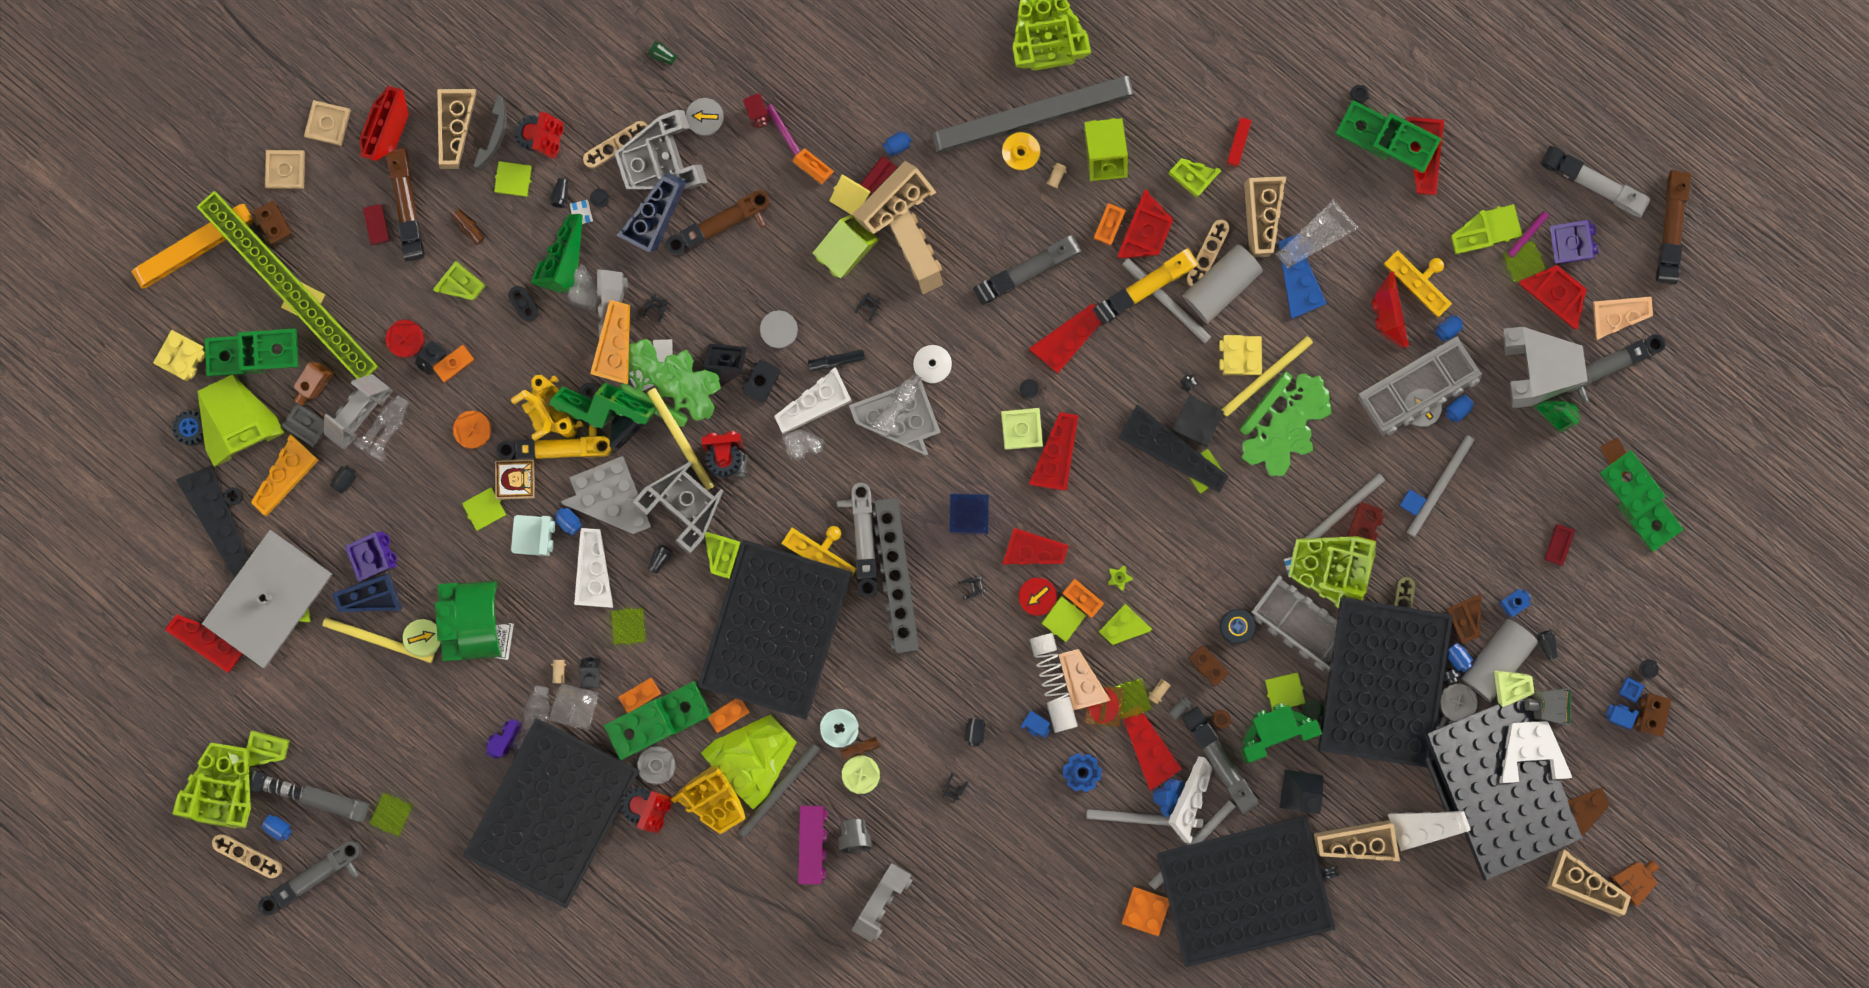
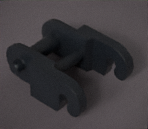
M868 292L867 295L864 294L863 297L865 299H861L854 313L857 314L861 306H866L873 311L869 318V321H872L878 310L876 306L877 304L880 305V298L876 300L870 297ZM867 300H869V301H871V302H873V303H875V304H874V306L872 307V306L866 304L865 302H866Z
M654 294L650 298L652 299L651 302L648 301L643 316H646L649 308H655L661 312L657 321L661 322L666 311L664 307L668 303L667 299H659ZM654 301L661 303V308L653 305Z
M978 576L975 580L972 577L958 581L959 584L969 582L971 585L972 595L962 597L963 600L976 597L977 593L984 594L983 592L986 589L982 587L981 580L983 578ZM973 582H977L979 591H975Z
M952 773L945 785L947 789L946 791L943 790L942 793H944L943 797L947 795L954 799L953 802L955 803L956 800H959L958 795H962L968 781L965 782L962 790L957 789L950 784L954 775ZM951 788L957 791V795L955 796L948 792V789Z

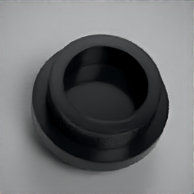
M1356 85L1350 91L1351 100L1360 104L1365 103L1369 97V91L1363 85Z
M595 189L590 195V201L593 206L602 208L608 204L609 195L604 189Z
M1194 374L1184 376L1180 381V388L1182 390L1185 389L1187 392L1190 391L1198 382L1195 379L1196 376Z
M1027 379L1021 383L1020 393L1023 397L1030 399L1038 394L1039 386L1034 380Z
M1648 659L1641 662L1639 672L1642 677L1651 679L1658 674L1659 667L1655 661Z
M1457 669L1445 672L1443 683L1447 682L1448 685L1457 683L1461 674L1457 672Z

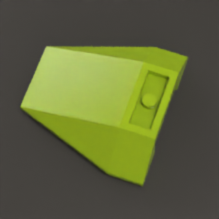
M230 375L197 391L205 450L214 467L231 460V455L265 439L268 442L285 434L277 417L234 375Z

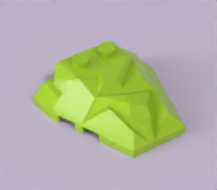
M1020 0L1013 42L1016 67L1030 68L1034 71L1074 64L1075 60L1083 59L1091 54L1088 35L1082 29L1079 19L1073 14L1067 0Z
M1358 536L1297 539L1288 576L1308 589L1312 588L1320 593V597H1326L1335 603L1334 606L1339 608L1340 597L1363 600L1375 558L1376 541Z
M770 714L714 740L701 754L711 766L716 764L731 784L733 790L754 810L769 795L772 786L797 742Z
M210 742L197 763L199 766L193 775L190 774L187 779L189 782L183 791L180 790L177 795L172 814L200 823L234 829L246 828L251 810L248 749Z

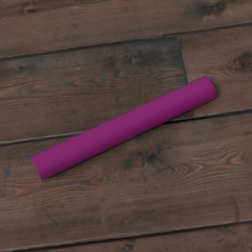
M773 105L767 106V112L792 153L796 156L801 151Z
M1543 211L1507 252L1509 257L1513 258L1549 217L1546 212Z

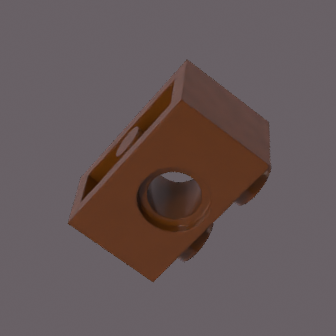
M1204 645L1200 646L1188 658L1213 687L1217 686L1230 674Z

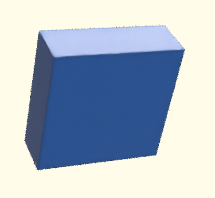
M1409 490L1399 506L1416 516L1426 499Z
M1626 677L1618 694L1636 703L1644 685Z

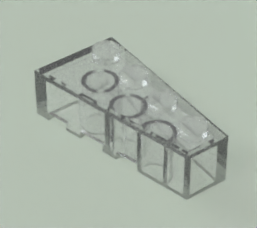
M1332 200L1275 255L1287 268H1290L1350 235L1359 227Z

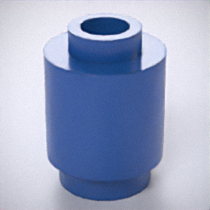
M899 131L886 139V142L882 145L891 157L911 147L909 143L912 140L907 132Z
M1449 315L1436 326L1437 329L1434 332L1442 342L1449 341L1463 329V321L1457 315Z
M1464 394L1458 396L1445 408L1447 412L1445 415L1451 422H1460L1472 411L1474 403Z
M561 508L554 515L556 517L555 523L571 536L576 534L583 526L580 523L581 520L569 508Z
M1456 643L1448 649L1447 658L1457 671L1462 670L1465 672L1473 666L1471 664L1473 659L1463 646Z
M269 815L261 827L265 833L280 842L283 839L286 841L292 833V830H290L291 825L277 816Z

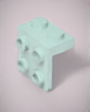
M516 515L513 524L511 551L515 554L550 556V552L553 551L551 534L555 531V521H553V518L550 516Z

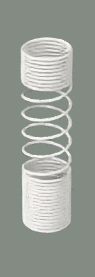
M1053 633L1032 638L1029 641L1034 657L1053 656L1036 665L1037 667L1055 666L1040 673L1039 676L1060 675L1041 685L1044 687L1062 685L1044 694V696L1064 695L1047 703L1052 719L1051 723L1056 733L1077 727L1078 725L1074 716L1071 699L1066 697L1069 693L1048 694L1067 684L1044 685L1064 675L1063 673L1042 675L1061 666L1060 663L1040 665L1059 656V654L1041 655L1057 650Z

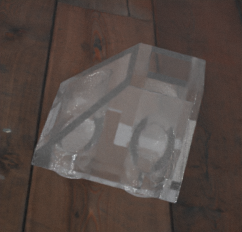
M580 264L579 269L576 268L573 279L575 283L569 289L568 298H570L569 301L574 307L596 313L600 300L599 295H597V286L587 268Z
M802 430L782 436L790 459L794 458V461L805 458V454L810 452L813 455L823 452V448L826 447L824 439Z
M561 683L553 703L549 721L589 730L599 693Z

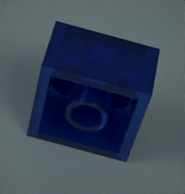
M950 494V534L988 535L989 495Z

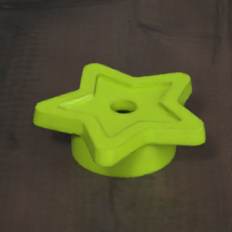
M1122 566L1119 570L1109 569L1112 577L1108 585H1117L1120 590H1124L1125 583L1133 579L1126 574V566Z

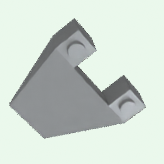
M675 110L659 116L615 152L626 189H653L662 176L672 174L686 181L684 189H692L707 183L702 165L683 167L674 140V134L690 129L683 110Z
M1525 327L1503 329L1505 355L1525 353L1529 379L1510 382L1512 408L1533 406L1588 382L1582 345Z

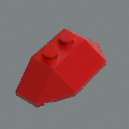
M387 86L385 91L373 102L360 136L361 157L376 161L396 149L409 116L402 89Z
M1390 272L1373 296V300H1371L1372 310L1376 311L1377 315L1375 326L1377 330H1380L1382 336L1400 348L1407 349L1409 342L1395 272Z

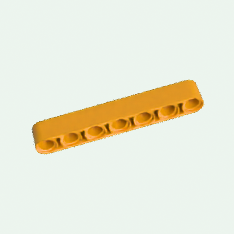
M240 204L233 208L236 214L248 226L254 222L245 204ZM210 222L140 264L131 272L141 289L147 288L225 241L226 238Z

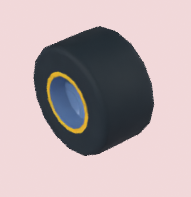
M1231 610L1220 621V633L1231 644L1245 643L1255 632L1254 619L1244 610Z

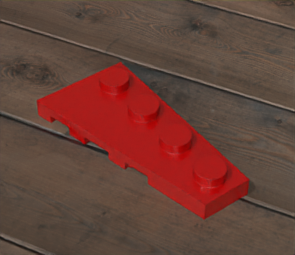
M1059 413L1028 485L1062 491L1067 490L1079 415Z

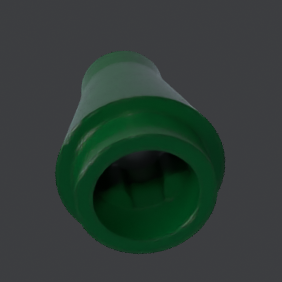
M656 41L648 52L652 59L673 65L677 57L665 45Z

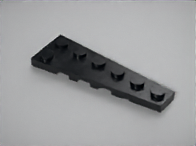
M1136 405L1118 437L1122 441L1217 493H1220L1229 477L1139 405Z
M211 465L176 479L235 579L249 557L228 503L224 499V493L214 467Z

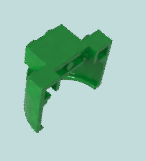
M497 581L438 584L439 602H435L437 641H440L442 644L443 661L502 657L495 618Z
M1284 703L1273 706V711L1266 712L1263 710L1255 713V718L1251 719L1252 722L1247 727L1242 738L1241 754L1243 762L1251 763L1268 755L1265 748L1300 735L1302 741L1321 735L1322 732L1317 720L1311 721L1310 717L1307 718L1301 713L1292 711L1290 705L1284 706ZM1256 733L1260 739L1259 742L1254 739Z

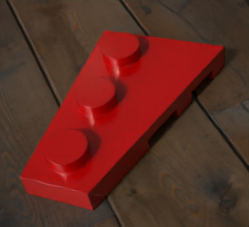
M1014 528L1002 565L1063 564L1069 545Z

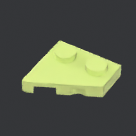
M1494 671L1498 704L1502 707L1534 694L1532 676L1522 673Z

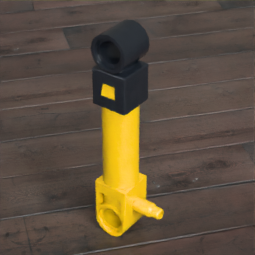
M1187 248L1128 288L1120 290L1109 297V299L1101 302L1092 310L1103 326L1166 284L1188 273L1199 264L1189 248Z
M589 424V437L536 441L525 439L515 440V444L504 440L497 445L496 451L500 458L508 461L515 458L517 460H537L540 458L607 457L612 453L613 449L609 446L610 440L604 436H597V429ZM601 442H607L608 447L605 451L598 450V445ZM511 446V454L503 455L504 447Z

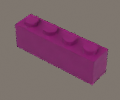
M800 806L798 884H822V880H826V868H823V861L827 859V849H823V841H827V829H824V822H827L828 810H824V806Z

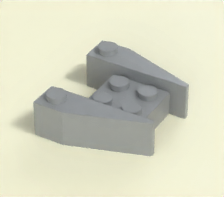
M373 374L351 382L358 391L351 393L348 397L349 402L345 407H340L336 412V418L328 414L324 415V435L344 450L356 438L357 435L354 432L377 404L382 405L393 392L390 387Z
M691 462L686 463L645 487L631 502L644 516L660 502L687 527L674 542L688 554L704 538L723 492L720 489L714 496L711 495L685 471L692 464Z
M891 863L851 931L869 942H872L873 939L877 941L883 930L880 929L881 924L875 920H881L885 913L884 905L886 903L890 904L895 896L893 890L901 894L903 889H908L913 881L910 879L911 874Z

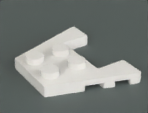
M1548 721L1509 724L1505 746L1506 755L1502 763L1503 772L1502 776H1500V784L1519 782L1517 762L1550 760L1552 780L1572 778Z

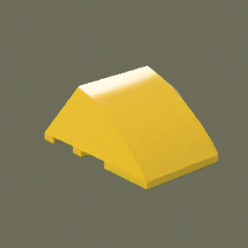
M716 764L691 779L670 799L674 803L678 801L684 805L687 812L697 814L703 823L719 834L745 819L744 810L735 791Z

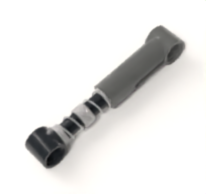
M249 769V785L252 791L263 793V791L275 792L282 797H292L293 800L299 799L302 805L345 816L355 821H365L370 803L306 786L303 789V786L300 788L296 787L295 784L292 785V783L279 782V779L276 781L268 777L267 773Z

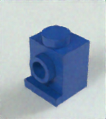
M1517 589L1500 600L1499 604L1508 617L1511 618L1531 605L1529 602L1531 597L1526 590ZM1516 598L1520 599V605L1515 604Z
M1610 704L1605 715H1607V721L1622 728L1631 729L1639 711L1631 710L1629 712L1630 708L1622 704H1618V706Z
M1033 711L1029 712L1020 726L1022 729L1025 726L1028 727L1027 732L1035 737L1039 734L1046 738L1051 730L1048 727L1050 722Z

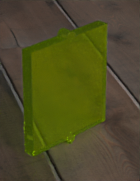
M1534 241L1524 244L1513 258L1509 257L1507 252L1502 254L1507 264L1506 269L1510 271L1514 282L1546 270L1541 259V253L1538 252Z
M625 608V610L611 611L614 644L628 643V645H631L632 643L646 642L643 608Z
M1141 678L1131 682L1125 681L1124 684L1111 688L1119 701L1118 710L1121 719L1133 715L1138 716L1140 713L1152 710Z
M383 793L370 824L382 829L383 832L387 831L399 837L413 805L402 801L400 797L395 798Z

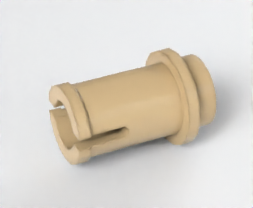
M1056 163L1055 166L1053 165L1052 168L1054 169L1046 183L1054 188H1058L1063 174L1067 172L1065 171L1067 167Z
M553 660V664H551L553 666L552 683H565V660Z
M1160 679L1152 693L1149 692L1148 699L1155 704L1162 702L1161 698L1171 685Z

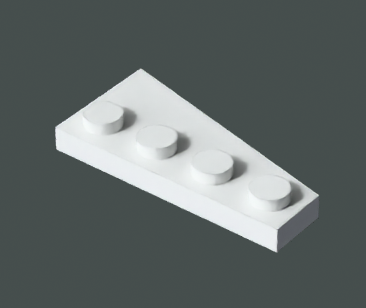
M835 367L828 375L818 380L809 390L807 389L802 393V396L792 401L774 417L784 435L851 403L852 400Z
M581 528L574 605L613 608L600 529Z
M1198 757L1193 765L1192 772L1185 783L1182 794L1178 798L1176 807L1170 815L1168 822L1185 843L1190 844L1193 838L1190 836L1192 827L1196 828L1198 821L1195 819L1197 809H1201L1203 803L1202 792L1207 790L1213 769L1204 757Z
M1464 811L1388 814L1389 820L1394 823L1395 835L1401 851L1471 830Z

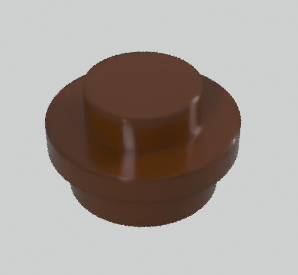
M1218 710L1212 715V724L1218 729H1225L1231 723V716L1225 710Z

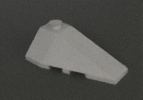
M597 270V295L601 299V303L598 306L599 318H601V322H599V339L609 301L614 300L622 303L624 289L628 288V279L624 278L622 272Z

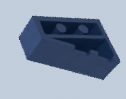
M390 572L332 593L338 612L400 611L403 609Z

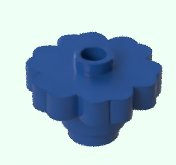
M1080 753L1069 757V764L1063 766L1062 775L1065 779H1068L1067 786L1074 791L1082 789L1084 792H1088L1096 787L1095 781L1101 780L1102 769L1096 766L1098 761L1090 754H1086L1083 757ZM1080 769L1085 770L1086 773L1084 776H1080L1078 774V771Z
M1169 779L1165 782L1164 787L1157 788L1154 791L1153 800L1161 806L1160 811L1165 817H1170L1173 813L1178 798L1182 794L1185 787L1182 780Z

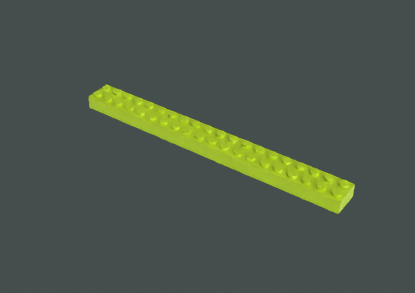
M213 191L197 206L204 216L356 379L371 375L379 368L371 357L216 191Z

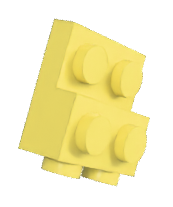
M171 330L153 363L188 382L189 379L195 376L197 372L195 368L198 363L202 362L205 358V347Z
M1224 335L1223 340L1219 341V351H1223V359L1219 360V369L1223 370V375H1262V336Z

